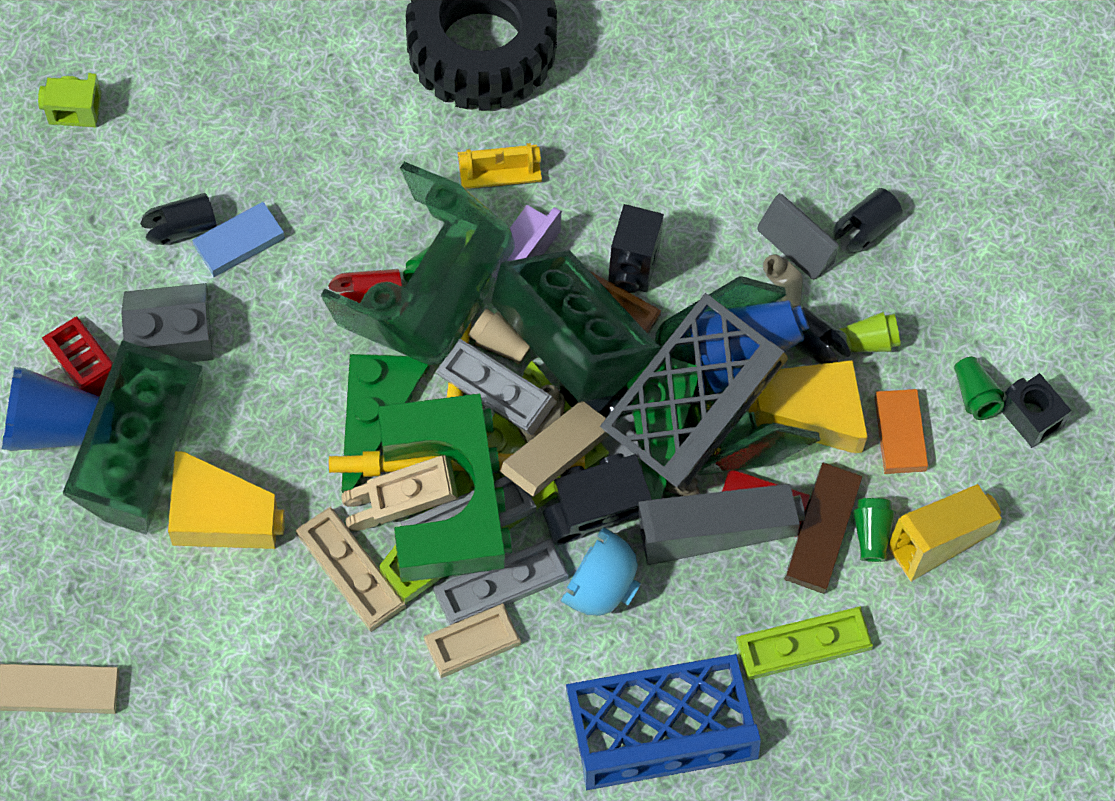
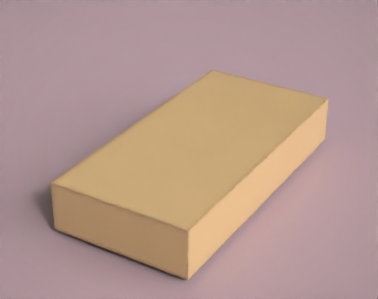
M504 604L424 636V642L441 678L521 645L520 638Z

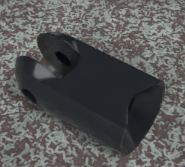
M877 188L836 222L833 231L834 240L840 239L854 226L860 231L849 242L846 251L856 252L864 249L902 217L903 211L899 201L888 190Z
M201 193L149 209L143 215L140 224L143 228L151 229L146 234L145 238L147 241L155 245H164L208 232L216 227V220L207 194Z
M802 307L809 329L803 331L804 340L794 347L819 364L838 362L836 355L829 346H832L841 355L849 357L852 351L850 338L843 331L811 310Z

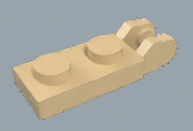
M441 455L367 480V484L342 493L341 498L342 503L347 507H355L371 502L372 508L352 514L346 518V526L349 530L360 531L375 527L379 523L383 524L458 499L451 459Z

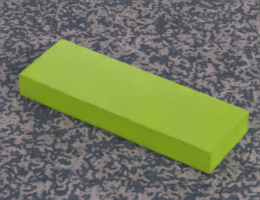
M861 606L737 636L735 640L747 681L870 651L873 648Z

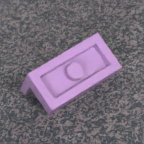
M526 205L483 263L482 272L517 292L560 233L562 211L553 207L546 216Z

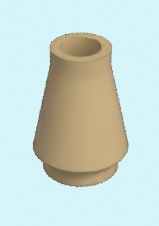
M488 308L479 317L468 335L476 340V346L508 358L518 365L533 345L499 311L493 313Z

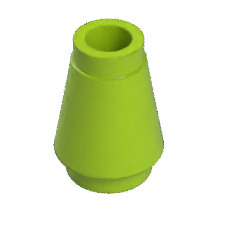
M883 311L846 327L838 328L850 338L851 352H891L892 347L901 346L895 314L885 315Z

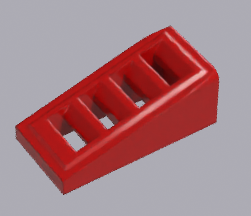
M77 316L42 337L43 342L76 388L105 398L123 386L124 382L116 366ZM80 335L81 339L63 350L60 349L59 346ZM86 348H89V350H87V351L84 352L83 354H81V355H79L78 357H76L75 359L69 361V359H70L71 357L75 356L76 354L80 353L81 351L85 350ZM95 361H98V363L88 368L81 374L78 373L80 370L84 369L88 365L92 364Z

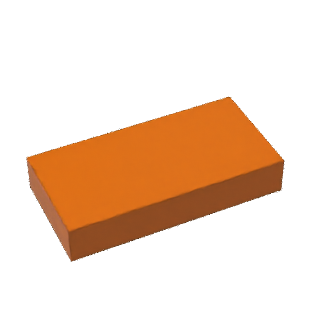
M918 390L876 391L874 400L884 474L926 472L928 462Z

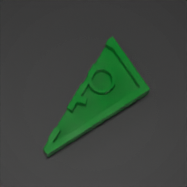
M623 344L622 357L628 390L657 355L656 353ZM671 358L673 370L696 367L694 364ZM666 361L657 372L666 371ZM697 373L673 376L676 399L693 397L698 383ZM667 377L651 379L645 386L646 403L670 400ZM639 395L631 405L640 404ZM691 404L677 406L679 429H684ZM671 407L647 410L649 433L673 430ZM634 411L632 414L636 435L643 434L641 411ZM674 436L650 439L652 458L665 466L676 453ZM644 440L637 441L638 447L645 451ZM641 460L643 475L652 500L662 499L668 480Z
M350 354L343 456L363 455V451H378V449L382 448L378 406L409 403L412 399V393L421 378L430 369V357ZM342 473V493L358 486L364 478L363 473Z

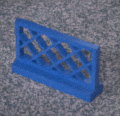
M736 654L566 684L586 791L759 759L761 739L757 724L754 725ZM729 669L732 678L731 684L724 693L704 682L711 672ZM681 678L692 685L682 700L662 690L669 679ZM637 685L649 692L639 708L620 698L626 687ZM698 690L718 700L708 716L688 705ZM734 691L737 700L731 698V695L734 693ZM595 693L607 701L596 716L579 706L577 696ZM656 697L675 708L665 724L645 713ZM613 705L632 715V718L622 731L602 721ZM724 705L741 714L743 725L726 728L714 721ZM681 713L701 723L695 734L683 736L671 728ZM583 720L589 723L586 729H584ZM639 720L658 731L652 742L640 744L628 736ZM596 728L615 739L608 750L589 752L587 740Z

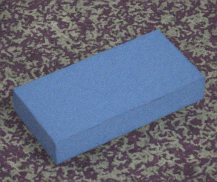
M261 202L196 237L192 241L200 257L213 277L280 242L285 237L283 230L265 203Z

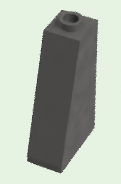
M790 484L639 502V529L647 565L797 536L799 522L805 521L802 499L800 496L793 497Z

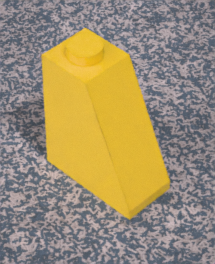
M852 360L780 369L747 410L748 413L754 412L758 427L847 452L862 453L867 440Z
M175 451L168 533L173 546L275 549L276 535H283L285 527L284 509H278L275 494L186 452Z
M976 484L901 516L897 521L888 544V549L912 582L994 534L1002 520L1000 507L993 496L988 493L985 494L980 486Z

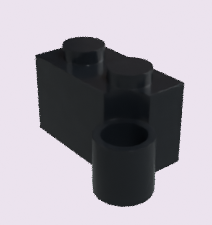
M622 453L613 454L602 459L600 465L584 470L583 466H576L567 469L559 476L560 478L554 480V489L559 503L547 507L543 511V515L554 545H563L576 541L588 532L639 517V502L652 500L636 454L624 457Z

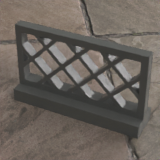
M705 293L600 427L683 492L789 358L782 349L768 341ZM710 307L721 316L723 333L699 336L697 320ZM728 322L740 331L729 332ZM692 328L693 337L684 338ZM748 336L759 345L749 360L732 362L730 339ZM724 340L726 363L702 366L700 343ZM694 344L696 367L673 370L671 353L675 348L680 345ZM666 361V371L657 372ZM743 367L734 378L733 368ZM727 369L729 385L721 394L706 395L703 372ZM697 373L700 396L676 399L673 376ZM667 377L670 400L646 403L645 386L651 379ZM639 395L640 404L631 405ZM716 401L707 412L706 402ZM701 403L702 420L698 425L693 428L679 429L677 406ZM671 407L673 430L649 433L647 410ZM641 411L643 434L625 436L614 428L624 413ZM689 435L681 445L680 436ZM674 436L676 453L663 466L652 458L650 439ZM644 440L645 451L633 442Z

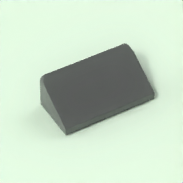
M779 193L775 196L759 222L757 230L805 274L815 280L834 264L839 245L783 194Z

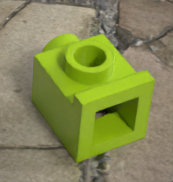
M88 73L87 80H81L74 76H63L61 78L47 77L46 86L41 85L39 88L38 106L39 109L45 111L48 124L97 127L102 94L97 74Z

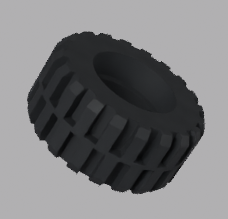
M411 0V3L407 5L405 17L409 63L413 72L419 74V82L425 89L431 90L435 88V97L443 102H448L449 99L455 100V107L468 109L469 105L479 106V111L490 110V105L500 104L501 108L513 105L514 98L519 97L520 100H524L533 94V85L536 87L541 86L547 78V71L553 67L557 48L558 23L554 0ZM473 14L498 16L508 21L518 32L507 44L486 51L464 48L453 42L446 35V31L453 23Z

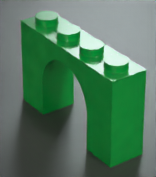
M481 394L378 406L384 462L445 455L467 471L475 488L467 506L449 519L394 527L401 582L504 569L505 554L512 553L509 527L501 528L499 513L506 512L503 487L495 488L493 473L500 472L497 447H488L487 434L494 433L491 408L482 407Z

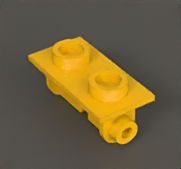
M526 143V146L475 151L466 149L465 152H457L462 189L542 182L540 148L537 144L531 145V143Z

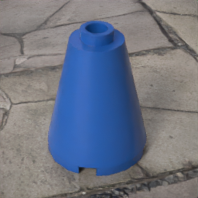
M790 300L727 308L784 352L803 341V331L809 329L802 306L793 307ZM714 310L705 311L697 320L699 336L723 333L721 316ZM728 322L729 332L740 331ZM692 328L690 329L691 337H693ZM748 336L730 339L732 362L749 360L759 345ZM724 340L700 343L701 358L704 365L726 363ZM743 367L733 368L734 378ZM727 369L705 372L716 394L725 391L729 385Z
M14 367L2 450L20 451L107 444L109 435L117 437L121 412L113 410V402L29 369Z

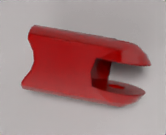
M399 269L341 273L332 278L328 285L332 291L343 292L333 296L330 300L331 304L341 311L349 312L402 307V284Z

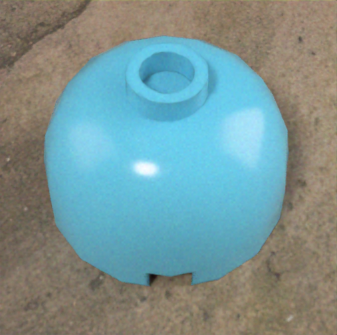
M605 527L597 535L604 542L597 539L594 546L589 548L567 586L568 589L574 592L573 595L566 592L560 600L574 610L586 615L601 616L611 613L620 602L628 606L641 584L634 580L638 568L635 552L625 540Z

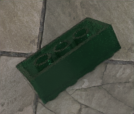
M570 250L501 262L491 303L579 403L615 395L659 352L660 346Z
M122 340L64 487L63 495L107 523L147 535L174 463L175 451H178L203 385V366Z

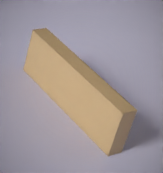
M581 400L506 459L500 472L534 497L609 436L600 427L606 418Z
M331 506L296 529V535L370 632L406 608L405 602Z
M0 664V711L116 714L119 669L118 667Z

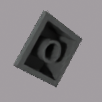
M207 283L124 291L121 310L123 343L130 369L213 360Z

